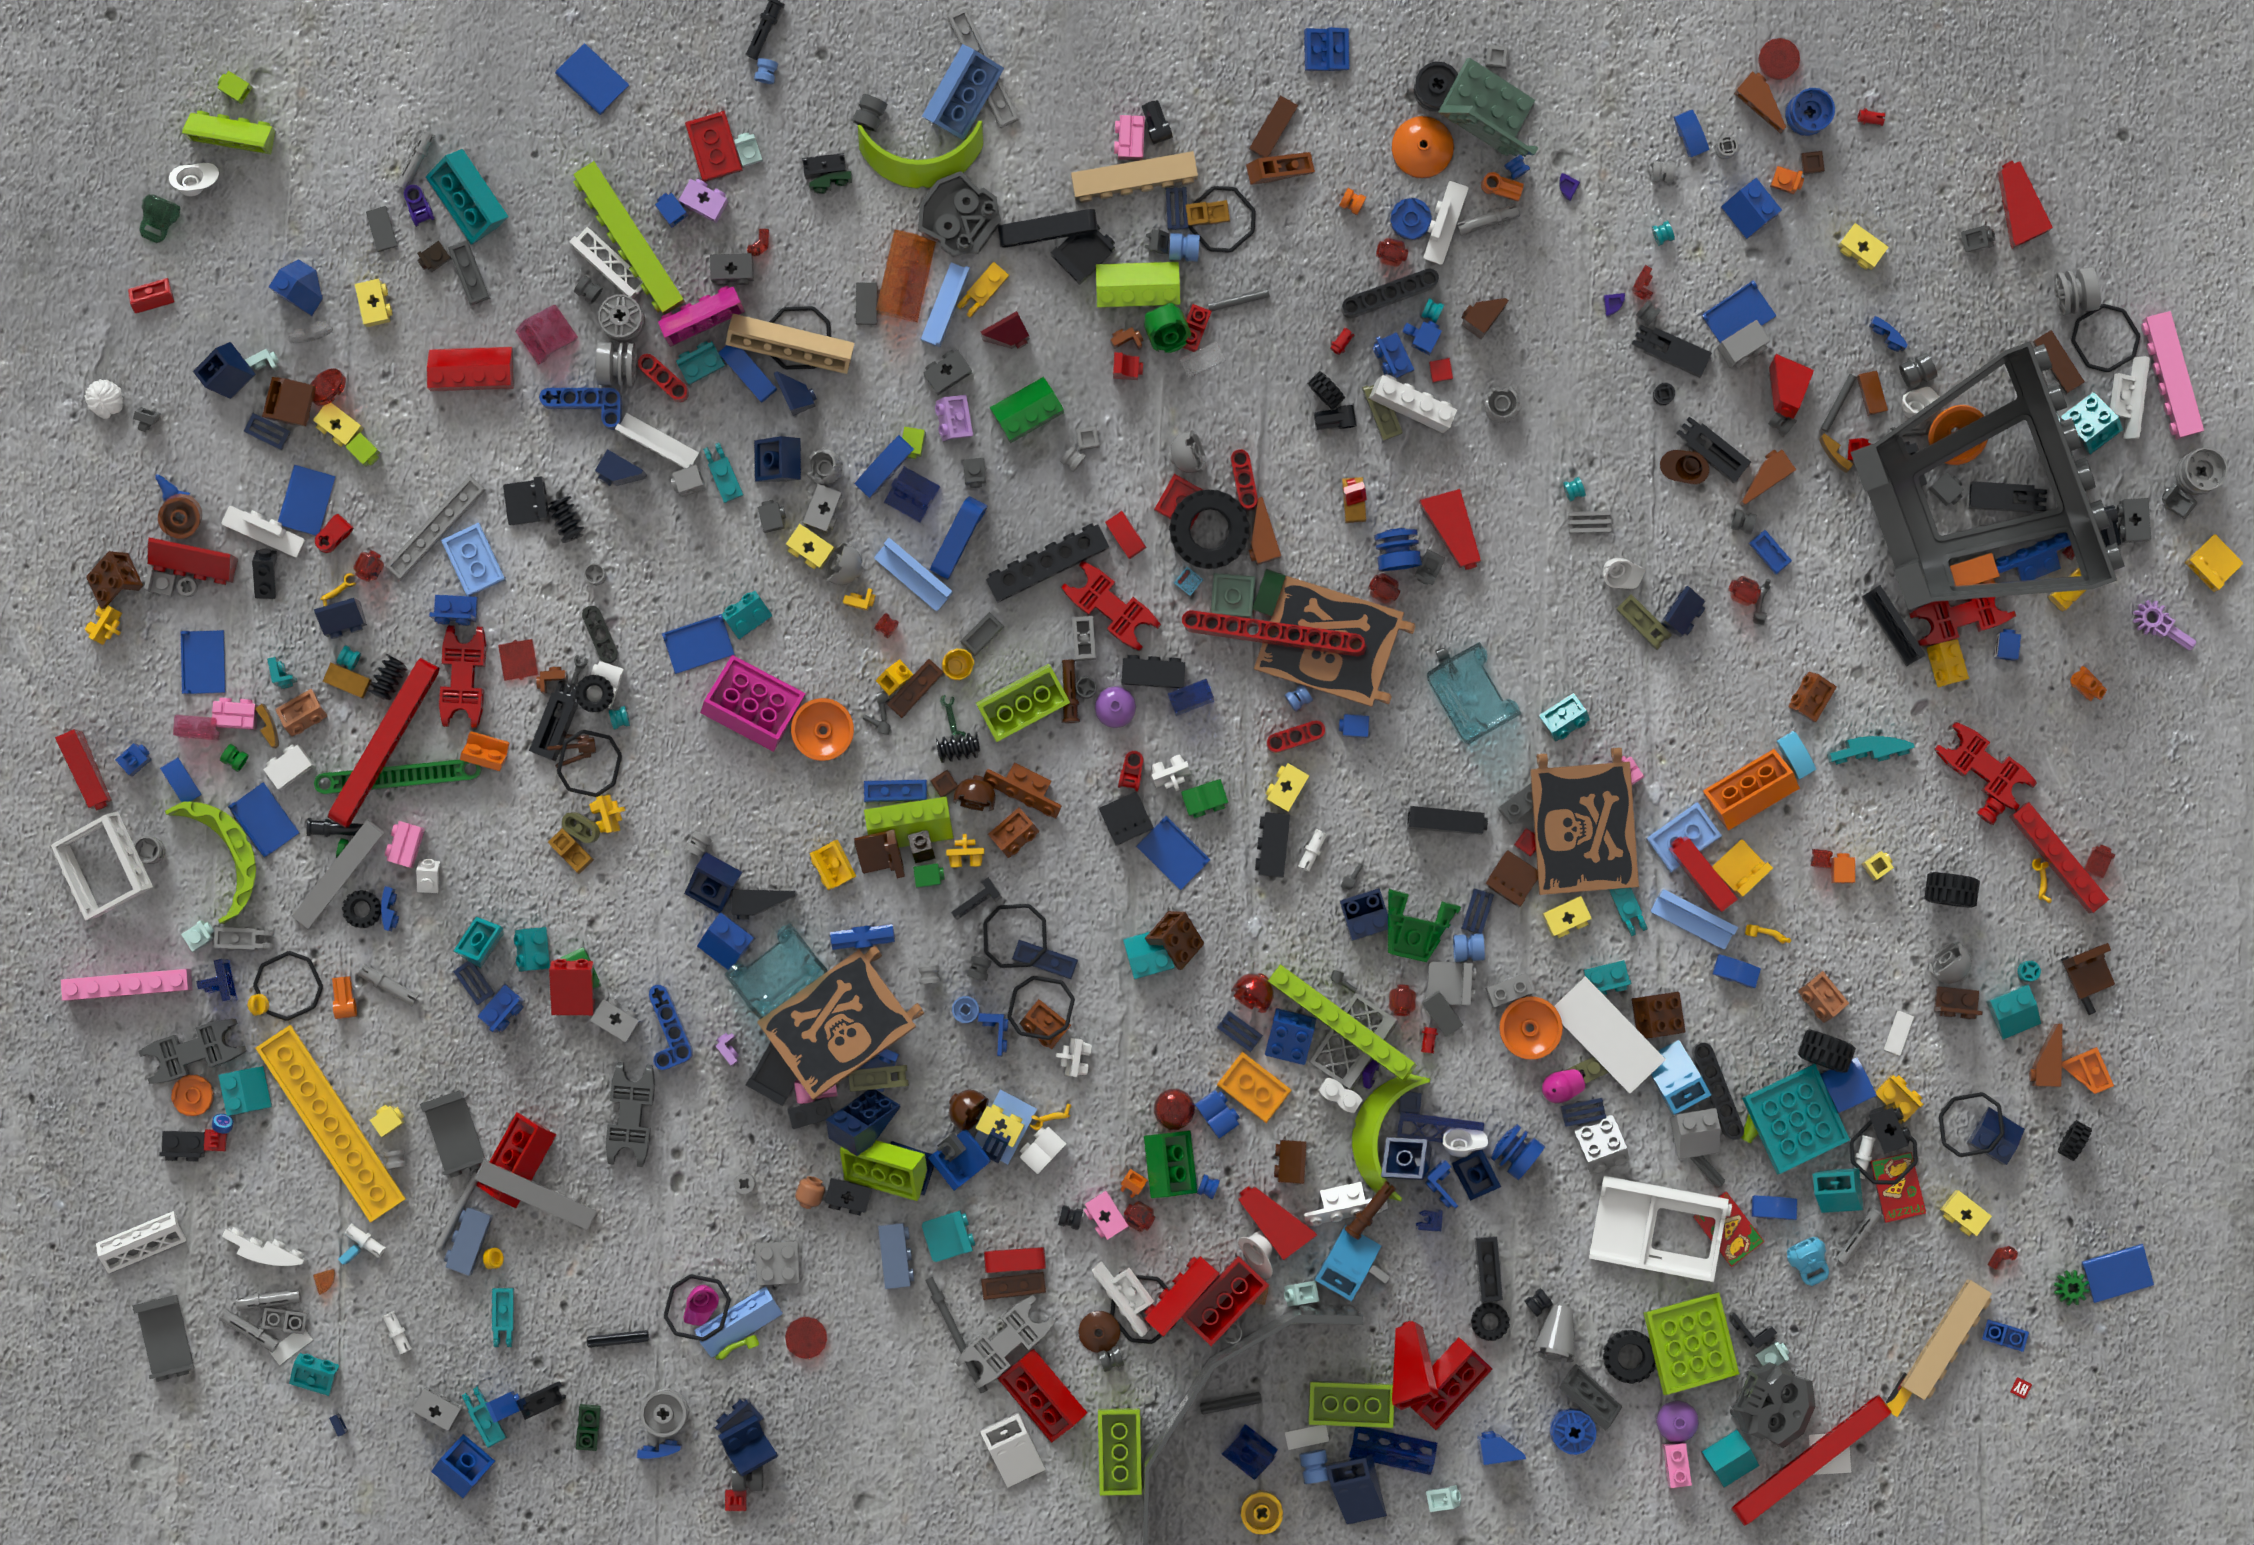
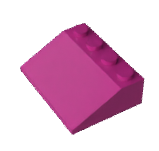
M725 286L719 289L716 295L703 296L694 305L689 303L682 306L680 311L675 314L670 312L661 317L662 320L658 321L669 346H674L731 319L733 314L740 315L744 313L745 310L734 287L729 288V286Z
M732 655L705 698L700 713L774 752L806 693Z

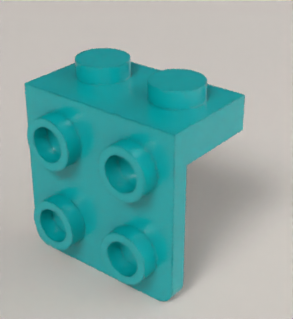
M961 1210L922 1223L924 1236L934 1262L973 1251L972 1246L976 1244L972 1233L968 1234L966 1226L969 1225L966 1213L962 1214Z

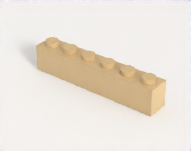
M1194 151L1072 172L1071 178L1075 201L1080 200L1081 203L1092 201L1093 197L1100 196L1101 199L1113 197L1112 194L1116 193L1130 195L1133 193V190L1141 189V192L1154 190L1153 187L1156 186L1169 188L1173 187L1174 183L1182 182V185L1192 184L1194 180L1198 179Z
M733 314L725 345L847 374L855 343Z
M1966 1280L1900 1386L1922 1400L1933 1395L1936 1389L1934 1387L1937 1380L1941 1381L1945 1376L1947 1364L1949 1362L1952 1363L1957 1357L1958 1352L1956 1350L1960 1344L1964 1345L1969 1337L1968 1331L1971 1326L1975 1327L1981 1317L1978 1315L1982 1309H1986L1991 1303L1992 1299L1990 1296L1992 1293L1972 1280Z

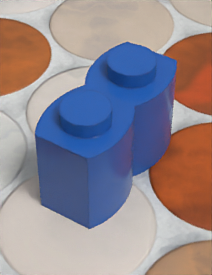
M1214 1090L1194 1105L1218 1139H1220L1239 1125L1237 1120L1240 1117L1233 1108L1229 1110L1225 1104L1228 1100L1222 1091L1217 1093Z

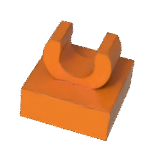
M1130 1169L1121 1182V1191L1123 1192L1125 1188H1128L1132 1191L1130 1197L1133 1198L1136 1194L1139 1195L1148 1179Z

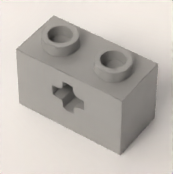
M697 465L673 472L674 478L671 479V483L676 494L680 493L682 497L706 490Z
M818 484L803 521L804 525L827 534L829 529L833 530L837 518H834L837 510H841L844 503L842 493ZM827 504L830 511L825 512L823 515L820 507H825Z
M1093 616L1072 617L1075 661L1096 660Z
M1526 973L1485 988L1492 1008L1533 993Z
M611 998L608 1001L603 999L590 1021L628 1043L641 1022L637 1019L638 1014L629 1009L625 1012L619 1008L621 1004ZM620 1014L621 1023H615L614 1025V1019L611 1017Z
M426 1387L411 1411L416 1413L414 1415L416 1418L424 1422L429 1420L434 1423V1428L444 1432L445 1430L449 1431L452 1429L463 1407ZM439 1406V1412H441V1414H437L436 1416H434V1410H432V1408Z

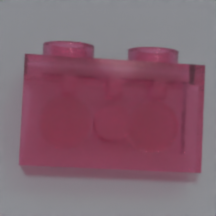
M175 715L173 736L219 740L220 732L216 731V718Z

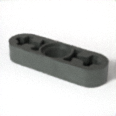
M587 606L582 612V618L596 651L603 662L612 663L618 657V650L603 615L596 606ZM588 611L597 612L598 615L595 616L597 623L601 621L602 625H596L591 629L590 625H594L590 618L587 619ZM601 628L606 631V637L603 640L595 638L594 633L597 629ZM610 640V644L606 645L609 650H614V653L611 654V659L603 657L605 649L603 646L599 648L598 644H604Z

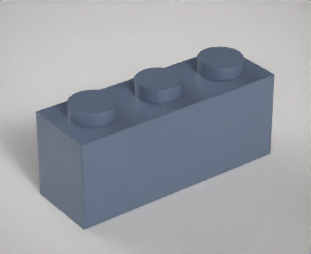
M467 1207L466 1211L462 1210L459 1217V1222H461L459 1231L455 1230L451 1242H454L452 1250L448 1249L444 1262H447L446 1268L468 1276L472 1275L493 1215L471 1207Z
M904 1223L879 1225L885 1289L911 1286V1282L914 1281V1271L909 1269L908 1261L912 1260L911 1248H907L906 1240L910 1239L909 1227H905Z

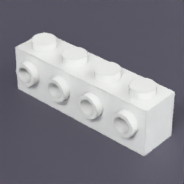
M1391 375L1379 377L1369 399L1441 433L1446 432L1451 427L1457 409L1453 408L1452 404L1446 401L1440 402L1429 393H1421L1410 384L1397 382V379Z

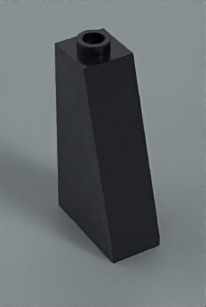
M1410 806L1408 808L1407 829L1482 835L1483 830H1487L1488 818H1484L1485 813Z

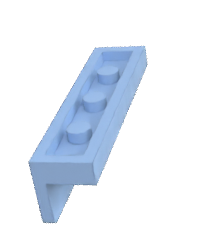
M951 262L921 337L922 341L941 347L970 274V267H962Z
M890 538L884 542V546L874 557L877 562L935 611H938L953 594L951 589Z
M1665 889L1660 891L1651 909V913L1721 949H1726L1732 935H1735L1738 929L1737 926Z
M765 1286L728 1309L724 1328L706 1341H700L710 1357H714L726 1346L742 1340L783 1313L774 1301L769 1289ZM723 1313L695 1329L696 1335L704 1337L720 1327Z

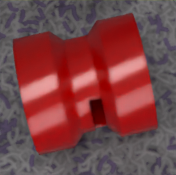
M1989 796L1985 801V806L1980 808L1976 814L1985 822L1994 825L1997 821V816L2002 814L2006 808Z

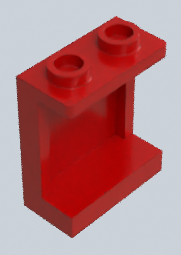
M557 959L551 961L549 968L551 1015L593 1016L595 1010L592 975L593 961L578 959L576 961Z

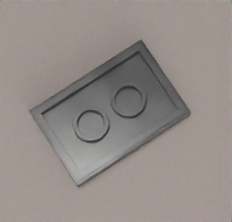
M1577 1364L1571 1368L1559 1386L1565 1394L1605 1431L1611 1426L1622 1409V1406Z

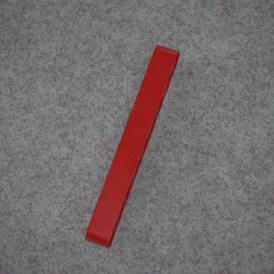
M1189 610L1182 616L1184 627L1191 633L1350 656H1361L1367 649L1364 638L1354 633ZM1191 617L1197 618V623L1193 626L1187 625V621ZM1212 620L1218 621V625L1214 629L1208 628V623ZM1237 623L1238 629L1236 631H1228L1230 624ZM1252 626H1257L1259 631L1256 634L1251 635L1248 633ZM1278 629L1279 635L1277 637H1269L1271 630ZM1298 632L1300 637L1297 640L1292 641L1289 639L1291 633ZM1313 635L1321 637L1320 641L1316 644L1310 642V638ZM1334 638L1341 639V643L1337 647L1330 645L1331 640ZM1354 641L1362 643L1361 647L1357 650L1351 648V644Z
M423 658L416 662L328 813L329 819L345 828L349 827L434 683L440 670L438 666Z
M1880 1395L1875 1396L1738 1501L1731 1510L1744 1526L1749 1524L1887 1418L1892 1411Z

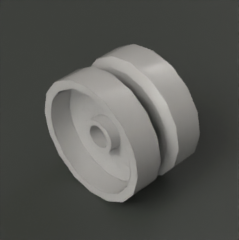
M661 1389L645 1399L641 1406L640 1417L643 1426L648 1432L655 1436L667 1437L674 1435L684 1427L688 1420L689 1408L687 1401L680 1393L672 1389ZM665 1408V1411H669V1415L663 1416L661 1413L662 1409Z

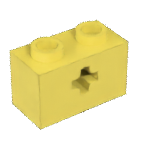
M1854 223L1838 245L1841 248L1840 252L1849 258L1851 256L1855 258L1857 264L1865 270L1868 268L1872 270L1889 248L1856 223ZM1863 244L1865 246L1864 251L1860 252L1859 246Z
M380 279L355 284L363 324L366 327L391 322L390 316H393L390 303L387 304L385 296H388L386 283L382 284ZM373 298H376L379 301L376 303L377 307H374L372 304H370L373 303Z
M330 401L326 402L313 419L317 423L316 428L323 434L329 432L333 435L332 440L340 447L344 444L347 446L364 429ZM336 422L339 423L342 427L338 429L335 428L333 424Z
M801 524L798 525L786 543V546L789 547L787 550L796 558L799 555L805 558L806 561L804 563L814 570L816 567L822 569L835 550L832 545ZM813 544L814 551L805 553L806 549L804 546Z
M1289 763L1286 767H1280L1276 774V777L1279 778L1275 785L1271 783L1265 793L1268 795L1266 799L1268 802L1287 813L1309 777L1308 774ZM1288 781L1290 783L1289 787L1292 788L1291 791H1281L1283 787L1280 784H1285Z
M1582 896L1542 913L1551 936L1557 935L1558 938L1569 934L1568 929L1576 926L1578 930L1589 925L1587 921L1592 919ZM1565 912L1567 913V915L1572 914L1573 918L1570 919V924L1567 921L1563 922L1562 918L1565 917Z
M994 1104L991 1107L987 1106L976 1129L989 1135L992 1128L997 1129L998 1127L995 1124L996 1120L1001 1121L1004 1119V1124L1007 1125V1128L997 1129L995 1133L999 1134L1001 1131L1004 1133L1003 1137L1011 1136L1008 1145L1014 1147L1024 1127V1124L1021 1123L1023 1119L1012 1113L1010 1117L1003 1114L1004 1109Z
M1955 1190L1940 1209L1944 1213L1943 1217L1952 1224L1954 1221L1961 1226L1959 1229L1967 1236L1971 1234L1978 1236L1992 1217L1959 1190ZM1968 1210L1967 1215L1969 1218L1961 1219L1963 1215L1960 1212Z

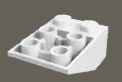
M1019 1412L980 1431L1007 1488L1046 1470Z

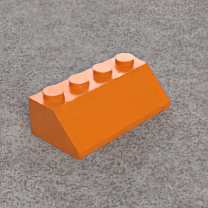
M1773 749L1703 790V793L1719 820L1729 831L1799 790L1800 787L1793 771L1777 751Z

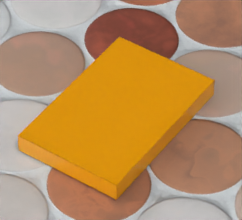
M1241 1052L1217 1083L1221 1089L1265 1123L1269 1121L1292 1091L1243 1052Z

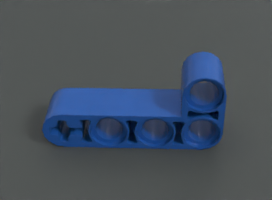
M545 388L540 392V402L547 409H601L602 422L610 430H615L617 424L622 422V396L614 388ZM549 394H551L554 398H560L561 404H559L558 399H552L548 403L545 398H548ZM568 394H575L576 399L573 403L565 402ZM589 394L596 395L597 398L594 403L589 404L586 402V397ZM616 394L617 401L612 404L608 403V395ZM611 414L617 416V421L614 424H608L606 421L607 417Z
M971 496L965 499L930 567L932 572L947 580L950 578L973 531L988 507L986 504Z
M654 985L649 990V998L670 1047L656 1053L653 1062L658 1069L667 1070L690 1060L693 1056V1048L669 990L665 986ZM656 989L664 991L662 995L663 1002L668 1000L669 1004L661 1005L658 1008L657 1004L662 1003L659 998L654 997L657 993ZM665 1008H670L673 1013L672 1017L668 1020L662 1017V1011ZM673 1027L680 1029L681 1034L677 1039H673L670 1036V1030ZM682 1046L688 1049L689 1053L686 1058L678 1056V1049ZM663 1054L669 1058L668 1065L664 1067L658 1062L659 1057Z

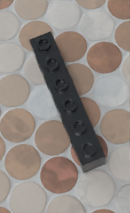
M1091 523L1083 527V532L1077 535L1074 532L1063 537L1064 541L1058 544L1052 542L1044 547V551L1040 553L1034 551L1026 555L1027 559L1020 563L1016 560L1007 565L1008 568L1001 572L997 569L989 573V578L986 581L996 602L999 603L1109 549V545L1099 525L1094 526ZM1083 538L1088 539L1090 546L1086 549L1080 548L1078 545L1079 540ZM1067 547L1071 550L1070 557L1063 558L1060 556L1059 552L1062 548ZM1050 557L1053 560L1050 567L1042 566V558ZM1025 566L1033 567V575H1023V568ZM1007 575L1015 577V583L1011 586L1003 582Z

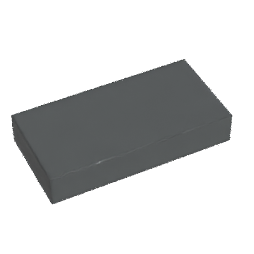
M383 206L366 211L377 252L398 247L387 207Z
M856 282V325H877V283Z
M989 612L960 642L976 656L1004 626Z
M1440 991L1422 1002L1446 1037L1463 1026L1462 1021Z

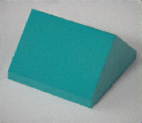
M475 917L453 951L481 969L504 935L503 927Z
M1738 1430L1733 1431L1701 1451L1723 1488L1760 1466L1751 1448Z

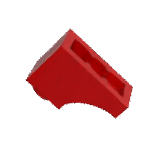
M1114 352L1113 379L1138 380V375H1143V362H1139V357Z

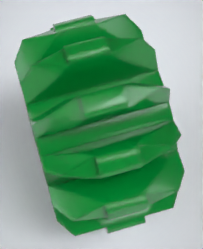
M2073 1270L2071 1275L2069 1271H2064L2065 1278L2058 1275L2057 1278L2061 1282H2054L2053 1284L2055 1287H2059L2058 1290L2054 1291L2055 1295L2061 1294L2058 1300L2063 1302L2066 1299V1305L2069 1306L2072 1304V1300L2075 1305H2079L2078 1298L2085 1301L2086 1297L2083 1295V1292L2090 1293L2089 1289H2084V1286L2089 1285V1281H2082L2085 1275L2080 1274L2077 1276L2076 1270ZM2069 1284H2075L2074 1288L2076 1290L2074 1292H2068V1289H2070L2068 1288Z

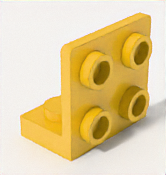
M2216 534L2212 535L2184 562L2213 592L2220 590L2225 585L2224 582L2243 565V562Z
M1743 839L1739 840L1712 866L1739 897H1743L1773 869L1768 862L1764 863Z

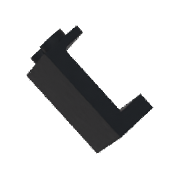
M1098 224V231L1070 236L1058 248L1056 247L1050 252L1051 257L1079 285L1096 270V264H1102L1115 251L1113 246L1115 242L1109 235L1106 234L1104 236L1099 231L1101 228Z
M770 1041L768 1048L751 1078L748 1079L746 1086L783 1106L795 1086L794 1081L798 1079Z

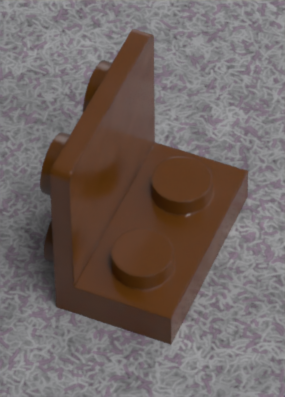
M108 551L86 576L101 609H105L122 589L139 591L143 587L129 554L123 552Z
M894 829L854 838L862 873L865 874L890 868L891 871H895L897 879L905 877L903 860Z
M1507 850L1484 885L1519 908L1538 880V871Z
M1168 911L1145 937L1148 945H1163L1178 970H1182L1204 945V941L1187 913L1179 911Z
M2108 943L2062 961L2078 999L2115 985L2105 961L2104 953L2111 951Z
M1936 986L1934 1011L1940 1012L1939 1016L1956 1017V1014H1961L1960 1018L1977 1019V1016L1983 1015V1011H1977L1979 991Z
M1679 992L1631 999L1636 1029L1646 1039L1686 1032Z

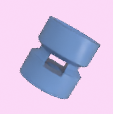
M1171 233L1169 260L1181 261L1182 258H1185L1186 261L1198 262L1200 235L1188 234L1187 237H1184L1182 234Z
M1471 934L1469 938L1466 935H1453L1455 962H1465L1468 958H1471L1473 961L1485 960L1483 934Z
M962 996L954 1001L952 1013L957 1021L971 1023L977 1019L980 1007L975 999L969 996Z
M1326 1449L1299 1454L1301 1466L1305 1468L1302 1472L1304 1484L1329 1480L1325 1463L1328 1461Z

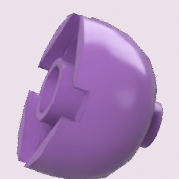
M1114 686L1100 692L1096 698L1095 712L1102 724L1111 728H1120L1130 723L1133 719L1136 703L1129 691L1122 687Z
M1675 1400L1661 1407L1657 1414L1656 1423L1660 1434L1671 1442L1680 1443L1686 1442L1694 1436L1698 1429L1699 1420L1698 1414L1691 1405L1684 1401Z

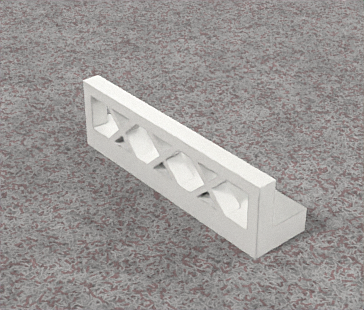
M588 227L578 237L574 236L569 241L570 245L623 294L634 299L641 292L642 288L640 285L634 290L627 284V278H635L633 274L627 275V270L631 272L629 269L631 266ZM589 234L594 239V247H587L581 240ZM597 250H607L609 252V261H602L597 256ZM612 264H622L625 275H617L612 270ZM638 276L637 279H638V280L641 282V284H642L643 282H642L641 278Z
M626 413L621 424H617L615 427L618 433L684 469L693 466L700 454Z
M172 1211L96 1243L97 1254L109 1274L186 1241V1237L179 1227L177 1215ZM175 1231L179 1236L174 1239L166 1238L168 1234ZM151 1241L159 1242L155 1247H147V1244ZM132 1249L139 1250L136 1255H127L128 1251ZM113 1257L119 1258V1261L112 1265L107 1261Z

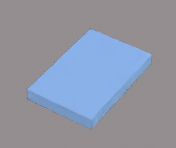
M480 523L441 540L467 596L476 594L506 580Z
M1697 802L1646 839L1668 870L1672 872L1680 866L1668 850L1672 847L1671 843L1680 836L1682 838L1688 837L1697 849L1702 851L1722 835Z
M1000 1089L993 1104L1004 1109L1003 1114L1009 1117L1012 1113L1022 1118L1021 1123L1024 1124L1014 1147L1007 1145L1000 1160L1009 1164L1037 1108ZM1004 1119L1001 1121L996 1120L995 1124L998 1125V1130L1007 1128V1125L1004 1124ZM979 1130L974 1139L983 1148L989 1135ZM992 1138L986 1150L990 1153L996 1139ZM999 1143L994 1153L995 1156H998L1004 1143Z

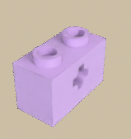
M690 179L678 200L679 203L717 223L728 204V200L725 197L726 194L716 188L712 191L707 188L708 184L700 179H696V181ZM707 195L709 201L702 203L700 197L704 198Z

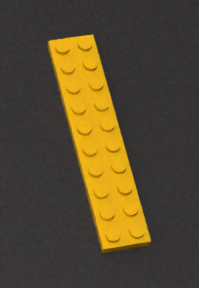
M287 1026L257 1046L255 1049L369 1222H373L406 1200V1197L385 1168L293 1026Z

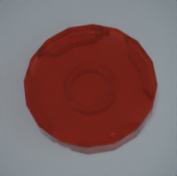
M1772 39L1765 43L1760 50L1758 57L1759 67L1767 77L1769 76L1775 80L1787 79L1798 69L1800 63L1799 51L1795 44L1787 39Z
M336 368L327 369L317 375L311 382V385L316 386L315 398L313 399L315 405H327L335 400L334 396L336 394L340 395L343 392L346 378L340 370Z
M809 1316L800 1317L787 1328L785 1335L786 1345L789 1351L799 1358H813L819 1355L825 1348L827 1331L824 1325L817 1319Z

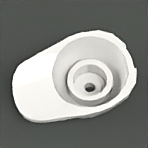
M1930 387L1909 391L1903 395V413L1908 418H1911L1938 399L1939 396Z
M1623 558L1610 559L1603 567V578L1606 584L1612 588L1635 589L1639 586L1645 573L1641 566Z
M1454 1128L1444 1133L1443 1147L1452 1156L1467 1157L1472 1151L1487 1148L1488 1139L1483 1131Z

